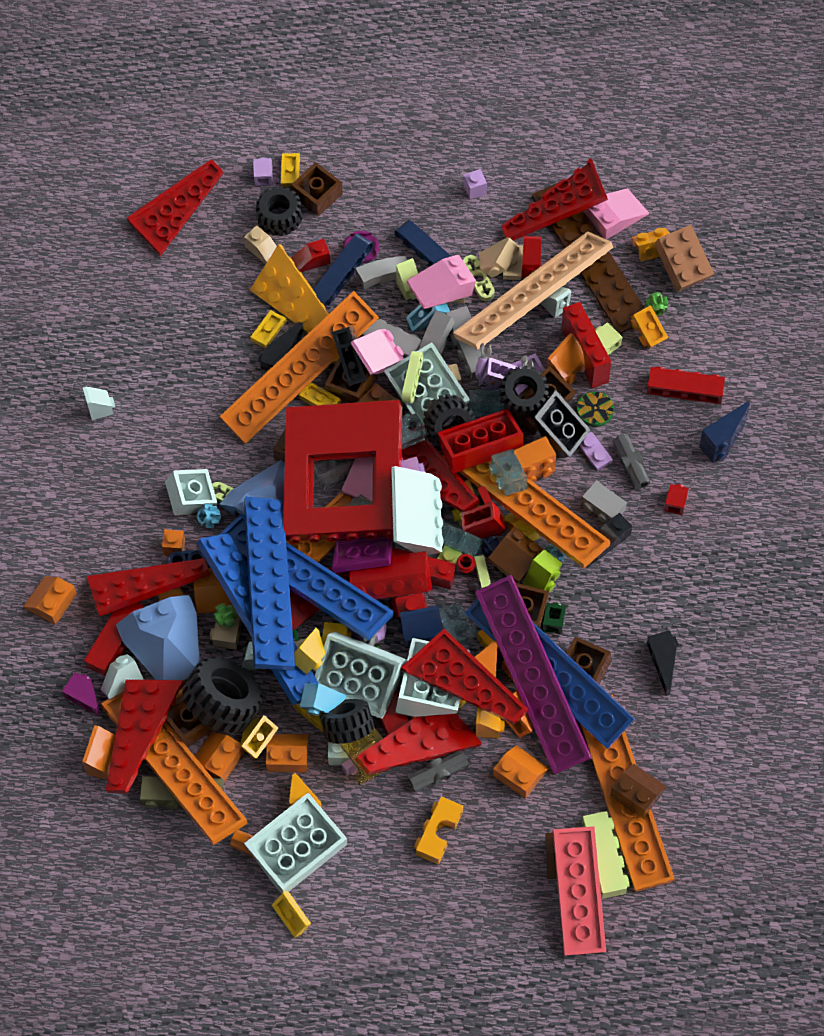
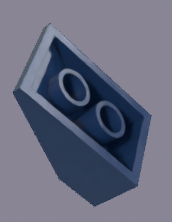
M748 401L702 430L699 447L712 463L717 460L721 462L728 456L731 447L747 420L750 407Z

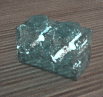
M417 413L413 415L407 414L402 417V450L426 438L428 431ZM408 427H414L415 430H410Z
M445 522L443 523L441 531L444 545L473 557L477 555L482 544L480 538Z
M460 603L439 609L442 629H446L462 646L472 644L476 633L473 625H469L467 622L469 618L465 614L466 609L461 608ZM450 616H457L458 619H456V620H451L449 617H450ZM462 632L465 636L458 637L456 634Z

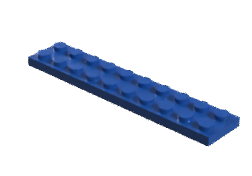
M245 496L244 515L254 668L293 671L295 660L286 534L283 529V500Z
M241 514L219 535L229 533L243 558L247 561L245 515ZM286 542L289 589L368 641L393 616L391 609Z
M229 533L199 539L196 544L252 636L248 564ZM293 641L294 652H295V651L297 650V646H296V644H295L294 641ZM296 665L293 671L271 669L292 705L301 703L305 684H319L312 671L306 675Z
M477 598L465 614L492 640L496 641ZM534 624L574 718L609 749L635 718Z

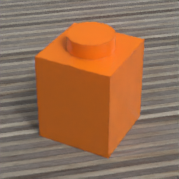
M164 529L162 543L164 556H170L173 552L184 551L186 541L184 531Z

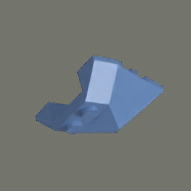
M282 460L278 461L231 490L220 503V506L234 516L238 512L244 515L245 496L283 500L284 506L285 462Z
M189 595L166 598L132 612L116 624L125 646L130 649L155 680H186L200 662L197 613Z

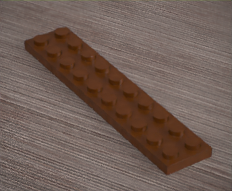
M556 184L533 193L532 198L535 203L542 198L541 195ZM584 211L550 225L564 249L586 232L599 236ZM608 251L593 262L592 265L580 272L614 329L619 334L633 329L630 316L645 309V307Z

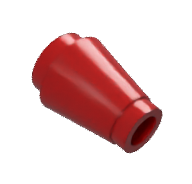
M469 554L460 555L456 561L457 568L463 574L471 573L476 564L474 557Z

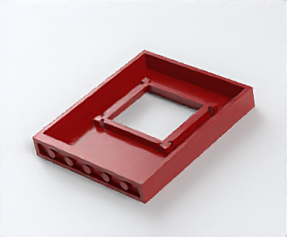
M399 400L286 407L283 529L287 542L298 544L300 541L316 543L319 540L335 542L339 539L353 541L358 538H394L392 467L402 468V406ZM373 457L372 505L313 508L314 461Z

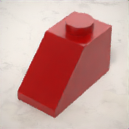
M524 236L521 278L528 277L541 267L542 237Z
M325 239L307 243L291 258L299 272L331 264L330 252Z

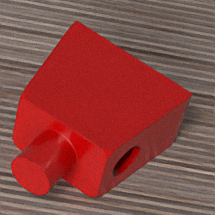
M493 502L461 513L463 531L481 539L493 535L500 536L506 530L504 514Z
M425 593L389 599L390 609L393 611L392 619L399 618L401 612L428 607Z

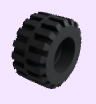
M282 186L276 189L271 187V190L266 189L264 191L265 194L261 193L256 201L258 224L260 223L261 229L264 228L266 233L271 231V235L274 236L276 233H279V236H283L284 232L288 235L291 229L295 231L296 225L299 226L301 224L300 220H302L299 196H296L294 191L290 192V189L287 187L286 189H283ZM277 207H283L287 209V211L282 214H274L270 212L271 210Z
M517 366L514 371L513 369L509 370L508 375L506 374L503 378L499 391V396H501L500 402L504 403L503 408H508L511 415L516 413V417L519 418L520 415H524V418H527L529 414L533 416L547 399L549 388L548 384H546L547 379L545 376L541 377L542 373L540 371L535 372L536 368L534 367L527 369L528 366H523V369H520V366ZM519 384L528 385L534 391V396L530 399H521L515 395L513 387Z
M446 394V397H443V395L438 396L439 399L432 400L433 403L431 405L428 404L426 407L428 410L424 411V427L439 445L441 444L437 432L475 420L471 409L456 395ZM456 415L451 424L442 426L446 418Z
M346 699L328 713H320L319 716L325 739L334 744L357 741L370 734L374 729L369 704L362 699Z

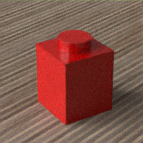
M670 484L664 511L683 515L689 488L681 484Z

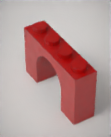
M581 302L564 307L561 331L565 338L571 333L579 342L585 359L584 375L591 388L609 383L612 361Z

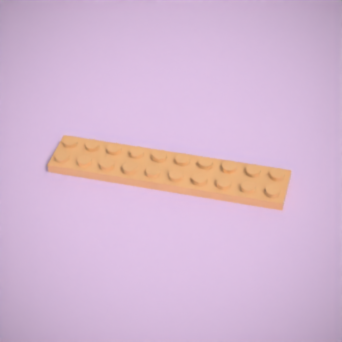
M586 232L453 332L455 339L477 350L480 349L481 343L484 342L485 345L498 336L499 333L539 305L548 296H551L572 278L579 275L580 272L592 265L601 256L605 255L613 248L612 242Z

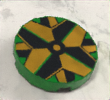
M589 392L579 399L577 414L586 425L594 427L603 426L612 419L614 404L604 393Z

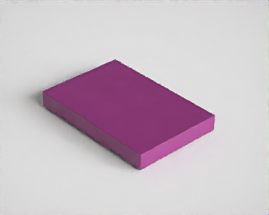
M377 537L376 539L358 538L353 541H336L332 566L333 572L339 573L389 566L391 564L393 538Z

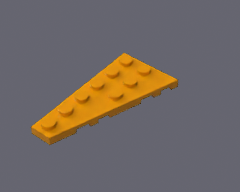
M278 244L250 288V291L295 324L303 323V329L309 333L328 315V312L302 273L298 271L292 259L288 257L283 246Z

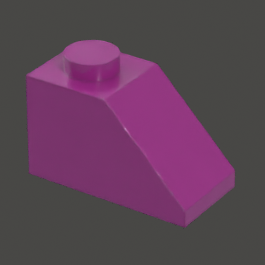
M74 672L62 690L64 698L98 716L100 711L92 679L85 674L79 675Z

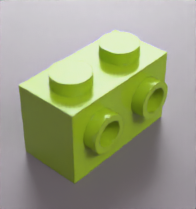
M543 550L533 559L523 584L547 590L550 593L556 585L554 581L561 574L559 570L563 563L546 550Z

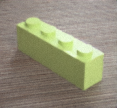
M607 811L583 816V827L595 826L601 898L626 894L629 880L627 875H623L624 861L622 855L618 856L619 842L617 836L613 837L614 823L612 817L608 818Z

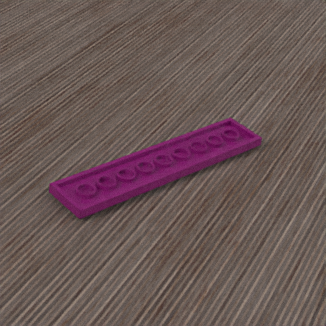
M509 575L475 591L520 697L528 708L527 713L554 775L592 759L513 576Z

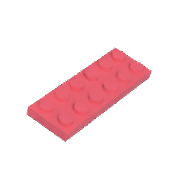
M595 826L554 829L553 840L564 955L606 952Z

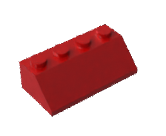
M508 408L437 432L446 462L453 474L509 455L513 450L524 446L523 433Z
M427 551L391 556V564L389 566L350 571L349 583L374 599L429 592L433 589Z

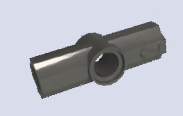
M628 434L618 435L613 439V444L619 455L620 464H623L625 468L624 473L627 472L634 489L639 490L650 485V480L643 467L641 454L635 450Z
M460 750L444 759L437 758L432 760L425 768L409 775L408 780L416 793L433 784L438 785L444 779L448 780L451 775L469 767V763L464 752Z

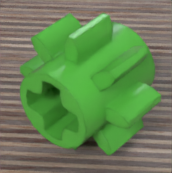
M653 293L646 299L645 306L651 305L655 314L659 316L665 313V309H668L667 305L669 304L667 297L662 298L661 293Z
M222 603L215 607L216 613L213 616L220 627L224 625L226 628L235 625L234 619L237 618V614L231 605L226 606Z

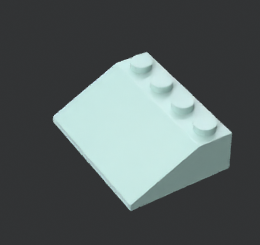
M432 342L416 351L423 353V363L414 402H402L425 437L429 433L424 427L423 418L425 416L423 414L424 411L428 410L426 408L428 404L431 405L433 403L432 400H438V396L443 395V397H446V394H450L451 396H458L466 404L470 401ZM410 356L384 371L389 383L401 401ZM454 415L449 416L448 418H446L445 421L443 422L442 426H443L448 420H450Z
M396 466L392 467L394 542L414 553L427 551V555L442 553V545L444 543L441 531L443 526L441 518L442 501L440 499L442 485L439 478L425 472Z
M338 632L328 634L324 645L325 655L321 659L323 663L315 673L318 683L347 695L346 699H362L367 701L371 715L382 719L403 674L401 667L407 662V659Z
M412 638L407 661L429 641ZM404 672L396 713L414 717L453 714L458 712L460 699Z
M307 793L245 842L244 845L270 881L282 894L292 890L347 845V838L311 795Z

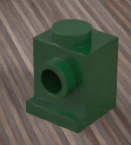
M556 602L547 603L542 631L562 634L566 606Z

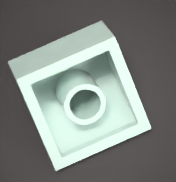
M208 469L173 471L165 481L174 515L192 514L198 512L199 509H204V504H211L212 506L217 504Z

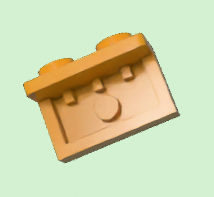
M657 228L654 231L639 233L637 236L632 237L633 245L638 250L641 262L660 257L654 243L658 238L670 234L666 228Z
M651 305L630 316L632 318L630 321L631 325L635 330L639 331L641 335L639 339L644 347L647 346L649 349L668 338Z

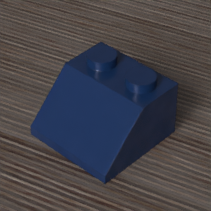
M438 605L400 613V628L405 649L410 648L412 638L430 642L443 630Z

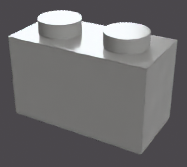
M598 481L582 496L583 508L589 513L593 512L596 514L598 519L604 524L618 513L623 514L626 510L627 502Z

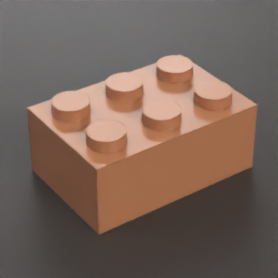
M692 225L660 237L654 243L677 292L706 281L714 275Z

